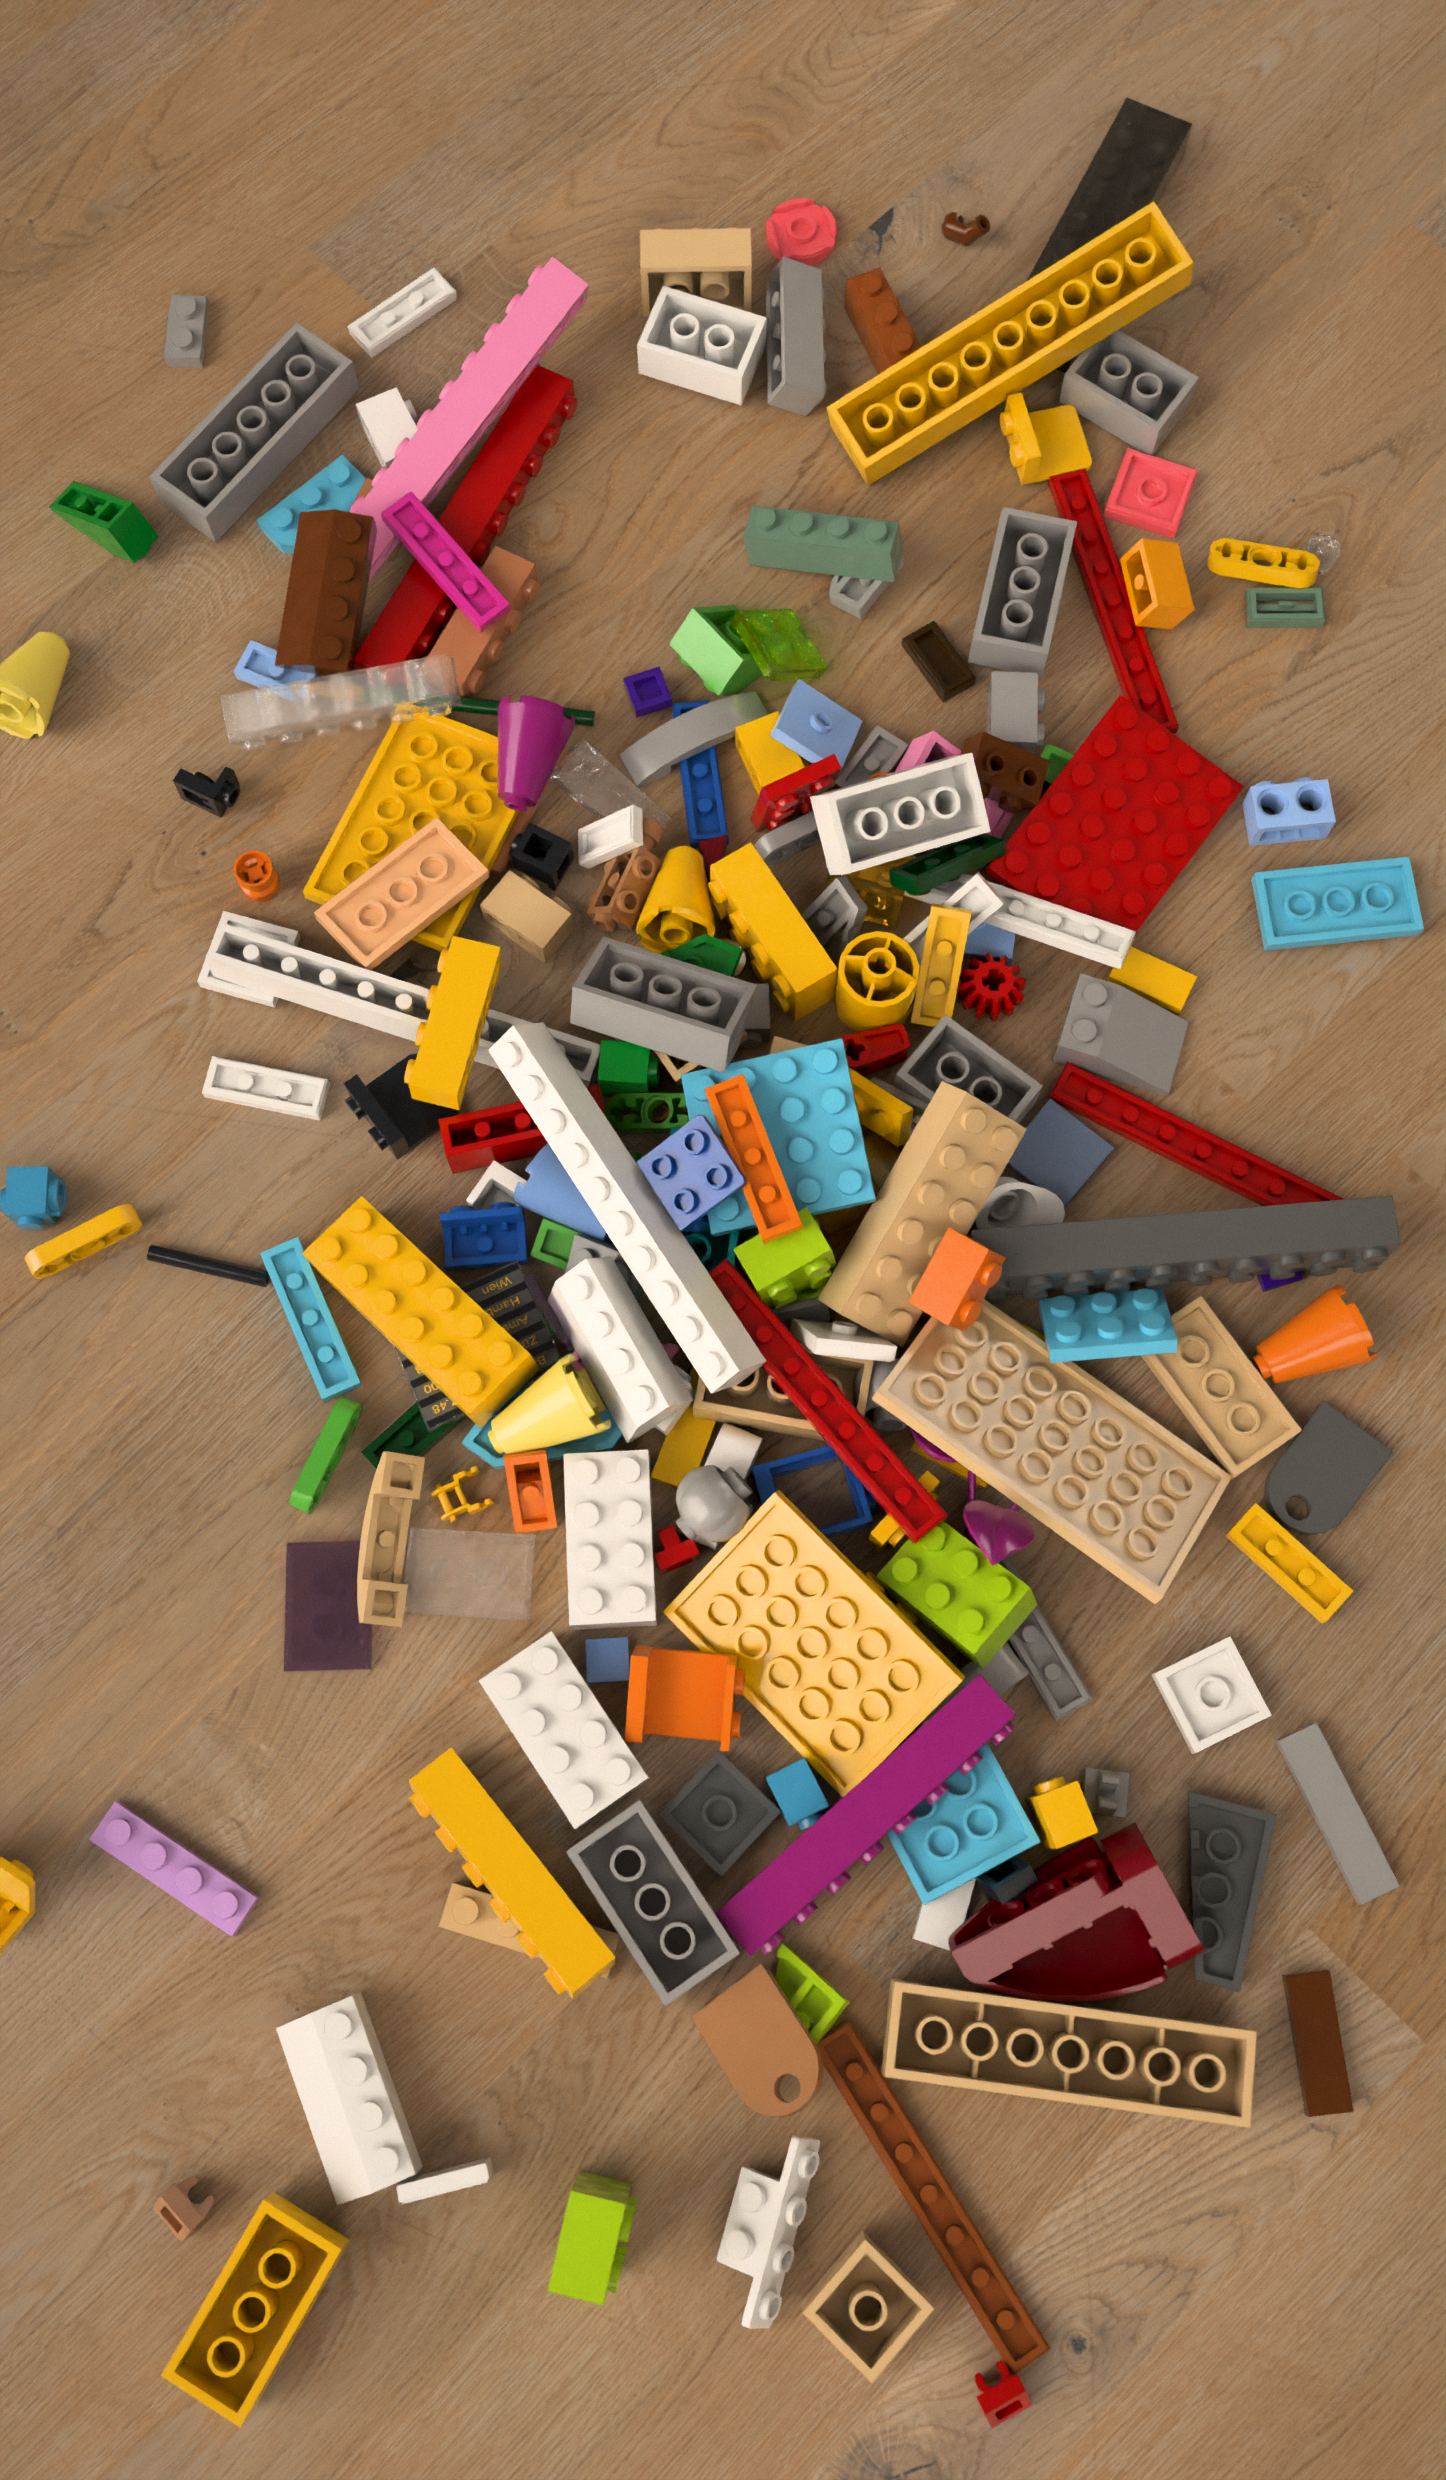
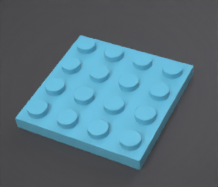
M842 1038L730 1063L725 1073L707 1068L680 1074L689 1121L699 1114L705 1115L724 1145L725 1142L704 1089L744 1074L797 1212L807 1207L811 1215H817L877 1202ZM742 1188L707 1213L711 1234L714 1237L757 1228Z

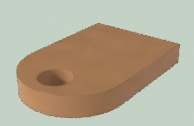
M759 1964L691 2016V2019L742 2101L755 2112L771 2117L790 2116L805 2109L816 2097L823 2079V2060L820 2049L766 1964ZM792 2074L799 2080L801 2091L798 2098L789 2103L781 2097L779 2085L786 2075Z

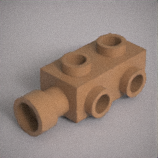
M643 817V845L606 861L603 879L597 891L589 897V909L586 914L593 919L592 923L597 928L605 932L632 929L639 919L641 908L662 864V861L651 853L652 847L658 846L664 833V829L655 821ZM617 865L619 867V873L616 872ZM601 899L604 901V906H601Z

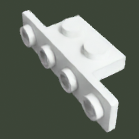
M795 2135L792 2137L781 2179L753 2168H741L716 2261L754 2277L742 2319V2325L749 2329L770 2328L781 2308V2288L785 2273L790 2269L794 2259L793 2243L797 2228L806 2214L807 2203L805 2199L810 2180L815 2175L819 2165L818 2150L820 2141L812 2137Z

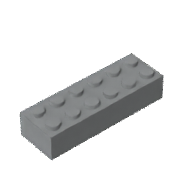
M295 323L149 476L159 502L216 543L360 390L353 361L298 323Z

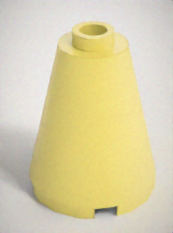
M38 632L0 663V729L23 739H31L34 734H38L40 737L46 731L70 657L69 648L60 635L53 632Z
M569 1353L562 1357L491 1420L492 1430L488 1432V1436L494 1449L499 1454L503 1452L514 1454L537 1451L602 1433L610 1428V1419L602 1422L600 1413L607 1409L585 1368L576 1371L571 1363L578 1360L574 1355Z

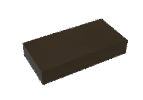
M935 621L902 638V647L943 703L975 685L976 677Z

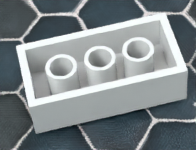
M972 753L950 756L810 797L829 875L853 873L991 832Z
M648 1449L563 1454L569 1626L572 1630L657 1626L651 1469Z
M552 1631L479 1680L574 1829L579 1830L650 1780Z

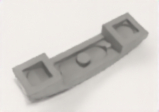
M756 691L724 697L690 710L659 726L620 754V759L635 787L639 789L671 774L672 765L734 737L735 727L769 714Z

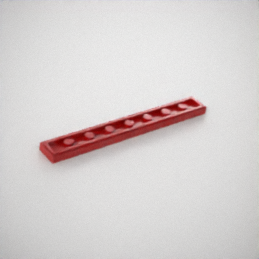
M1086 469L1050 476L1048 485L1060 518L1077 521L1071 550L1123 696L1175 734L1178 731L1179 725L1143 626L1135 625L1123 571Z
M1069 1062L1066 1063L1048 1100L1051 1098L1058 1105L1261 1206L1343 1200V1198Z
M725 1259L712 1269L709 1275L765 1358L766 1362L761 1367L915 1545L947 1518L948 1514L732 1264Z

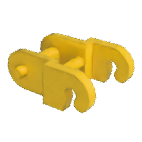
M478 1466L471 1467L470 1471H461L453 1475V1482L445 1486L438 1484L435 1486L436 1490L431 1492V1497H438L445 1511V1514L441 1517L442 1521L450 1519V1522H454L457 1520L456 1516L466 1511L473 1515L494 1504L493 1499L488 1498L481 1504L475 1503L470 1505L460 1487L462 1481L480 1472ZM454 1489L462 1506L453 1509L447 1493Z

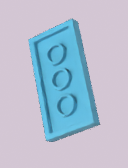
M1410 857L1255 872L1251 878L1264 951L1420 935L1424 930Z

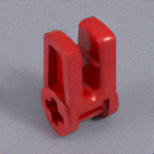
M899 1023L846 1034L841 1037L846 1053L851 1055V1057L847 1056L849 1068L856 1070L855 1072L862 1076L905 1061L907 1051L910 1048L908 1034L904 1026ZM852 1058H858V1060L852 1061Z

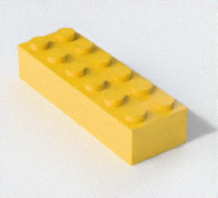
M362 1196L302 1253L326 1281L480 1429L540 1370L531 1354Z

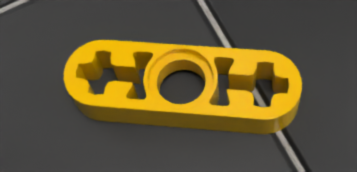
M1221 538L1211 544L1207 566L1210 571L1221 576L1302 589L1308 588L1315 583L1320 561L1317 556L1308 551ZM1254 561H1266L1271 563L1272 565L1261 566L1256 564Z
M123 1204L37 1246L26 1254L25 1261L34 1278H46L134 1234L142 1227V1222L132 1204Z

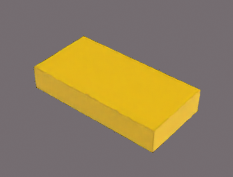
M1131 946L1121 970L1113 967L1107 981L1118 984L1152 1003L1179 1015L1197 976Z

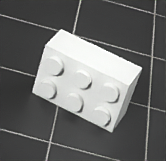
M662 286L637 344L639 374L742 406L766 348L767 318Z

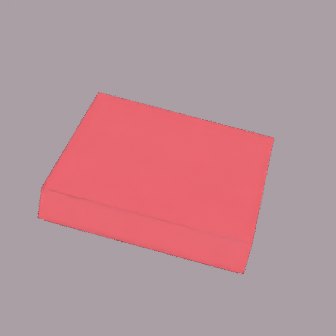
M1127 448L1103 517L1174 539L1198 470Z

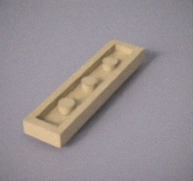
M455 1882L452 1883L439 1927L527 1954L516 1939L521 1932L514 1922L509 1919L506 1923H503L490 1906L489 1901L494 1897L492 1894ZM591 1925L615 1956L620 1935L617 1932ZM611 1968L601 1977L608 1979Z

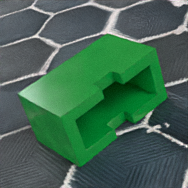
M601 1040L598 1083L601 1087L602 1096L613 1097L619 1093H651V1089L659 1088V1057L653 1056L651 1049L630 1042Z

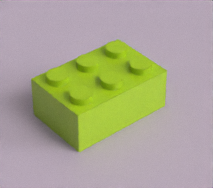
M944 1521L939 1523L915 1545L908 1539L876 1576L887 1588L885 1592L898 1603H903L919 1620L982 1670L1038 1605L1031 1587L999 1563L992 1565L980 1548Z
M579 2171L570 2190L547 2292L599 2305H604L607 2291L617 2292L627 2246L619 2245V2241L628 2243L638 2198L630 2197L631 2183Z

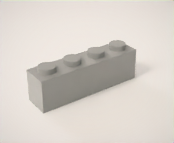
M784 256L766 277L768 405L807 416L817 404L823 401L827 391V383L824 381L826 351L823 349L825 319L822 312L825 290L822 287L821 269Z

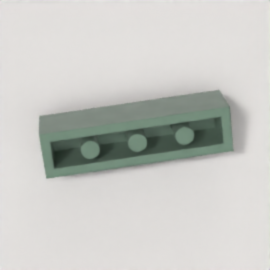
M754 505L752 506L743 534L750 565L895 582L904 552L900 523L896 521Z

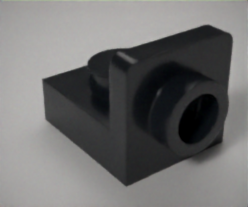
M228 767L224 768L216 782L203 773L195 772V774H192L181 768L173 779L181 799L220 818L228 807H232L236 803L240 794V784L235 772Z
M1017 1856L976 1878L988 1902L994 1899L1001 1905L1006 1902L1010 1903L1019 1900L1027 1893L1028 1887L1039 1881L1031 1865Z

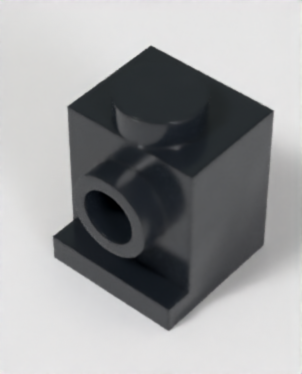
M529 823L524 834L519 833L515 837L510 848V855L515 869L548 884L549 888L555 891L574 860L571 842ZM541 856L545 857L543 862L536 858Z

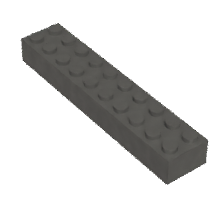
M1393 1195L972 1230L970 1238L1006 1257L1002 1264V1274L998 1282L989 1288L984 1297L990 1303L1003 1302L1007 1299L1006 1296L1023 1295L1025 1300H1037L1047 1297L1048 1292L1064 1291L1065 1296H1079L1088 1294L1089 1289L1105 1288V1292L1108 1293L1125 1292L1130 1290V1286L1145 1284L1147 1289H1165L1171 1286V1282L1187 1281L1188 1286H1204L1213 1282L1212 1279L1229 1278L1230 1283H1242L1253 1280L1254 1275L1270 1274V1279L1280 1280L1294 1277L1295 1272L1311 1271L1312 1276H1326L1336 1273L1338 1268L1352 1267L1355 1273H1364L1377 1270L1378 1265L1388 1259V1256L1400 1245Z

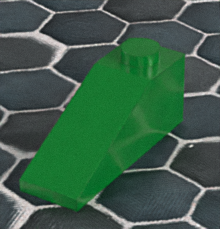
M75 481L49 506L53 513L110 553L133 563L143 558L150 551L151 545L159 537L133 502Z

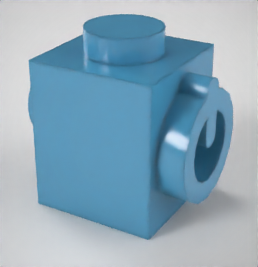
M49 1166L7 1167L6 1188H2L0 1193L2 1212L18 1225V1228L24 1230H41L43 1225L57 1224L58 1216H62L67 1203V1190L64 1179L60 1178Z

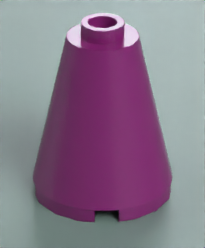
M510 695L500 699L498 706V797L505 801L504 806L509 809L527 811L528 807L536 806L572 734L575 716L571 714L568 719L563 715L564 707L532 696L521 695L520 702H509Z

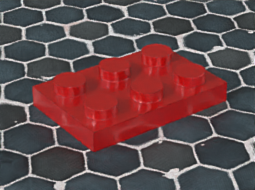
M835 754L762 787L750 818L756 832L766 828L770 832L789 823V817L800 812L803 815L812 812L813 808L810 797L830 791L835 785V780L841 770Z

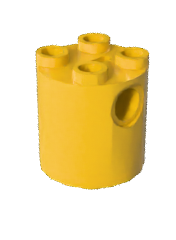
M874 931L862 934L847 944L840 956L834 1000L837 1015L841 1022L857 1032L898 1023L904 1024L912 1011L920 968L915 951L905 940L892 933Z

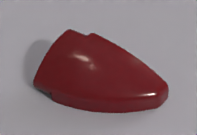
M1136 1822L1100 1840L1105 1849L1104 1852L1100 1850L1094 1838L1087 1837L1033 1870L1039 1881L1028 1887L1027 1893L1022 1898L1014 1902H1006L1003 1905L992 1899L958 1927L948 1939L951 1954L963 1975L971 1982L1005 1994L1033 2000L1056 2002H1088L1118 1997L1147 1989L1164 1982L1168 1978L1165 1969L1169 1968L1171 1970L1205 1952Z

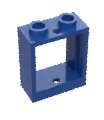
M830 1446L751 1467V1475L761 1507L776 1492L773 1478L840 1460L857 1517L818 1527L828 1539L869 1528L873 1523L872 1515L878 1514L874 1497L868 1490L864 1491L862 1483Z

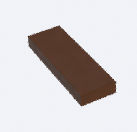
M1321 1970L1282 1975L1305 2115L1314 2117L1354 2112L1330 1971Z

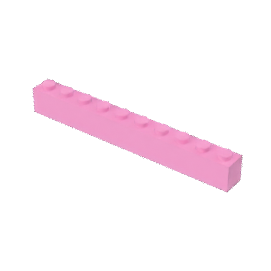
M551 257L544 267L539 265L533 271L528 280L529 287L522 296L517 293L507 306V316L500 324L497 322L492 324L484 337L485 344L478 353L472 351L467 356L461 368L462 374L456 381L451 379L447 382L439 395L441 401L434 410L428 408L422 414L417 423L418 430L411 439L406 437L402 440L394 454L396 459L390 467H382L372 481L373 489L366 498L360 496L352 505L349 512L373 517L377 527L368 584L400 542L382 521L381 512L410 491L428 508L586 303L589 284L554 257Z

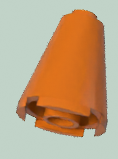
M1338 1284L1329 1288L1256 1346L1258 1355L1252 1357L1263 1379L1270 1377L1273 1383L1276 1384L1366 1364L1377 1358V1353L1367 1349L1375 1344L1354 1302L1345 1305L1340 1297L1347 1293L1341 1285Z

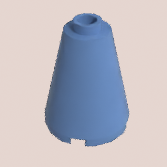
M547 1143L525 1169L530 1174L526 1185L524 1186L518 1182L513 1196L515 1203L522 1208L604 1242L609 1241L610 1237L549 1143Z

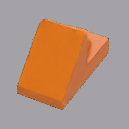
M546 1449L504 1455L515 1533L557 1528V1516L551 1482V1465Z

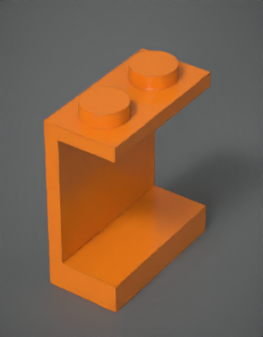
M635 1646L630 1662L625 1742L642 1743L645 1734L721 1741L720 1751H729L732 1738H740L742 1712L734 1711L735 1695H743L745 1683V1669L737 1668L738 1655Z

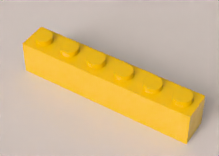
M452 1747L409 1780L414 1793L408 1798L423 1818L431 1814L440 1826L435 1831L439 1840L450 1853L456 1848L467 1861L461 1867L468 1878L477 1888L484 1883L494 1896L489 1901L492 1909L503 1923H506L509 1919L514 1922L521 1932L516 1937L517 1941L531 1959L537 1955L540 1956L549 1968L543 1974L559 1995L567 1991L570 1997L575 1999L615 1965L616 1957Z

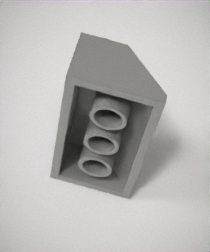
M603 936L572 987L570 1023L725 1073L739 1047L757 991V985Z

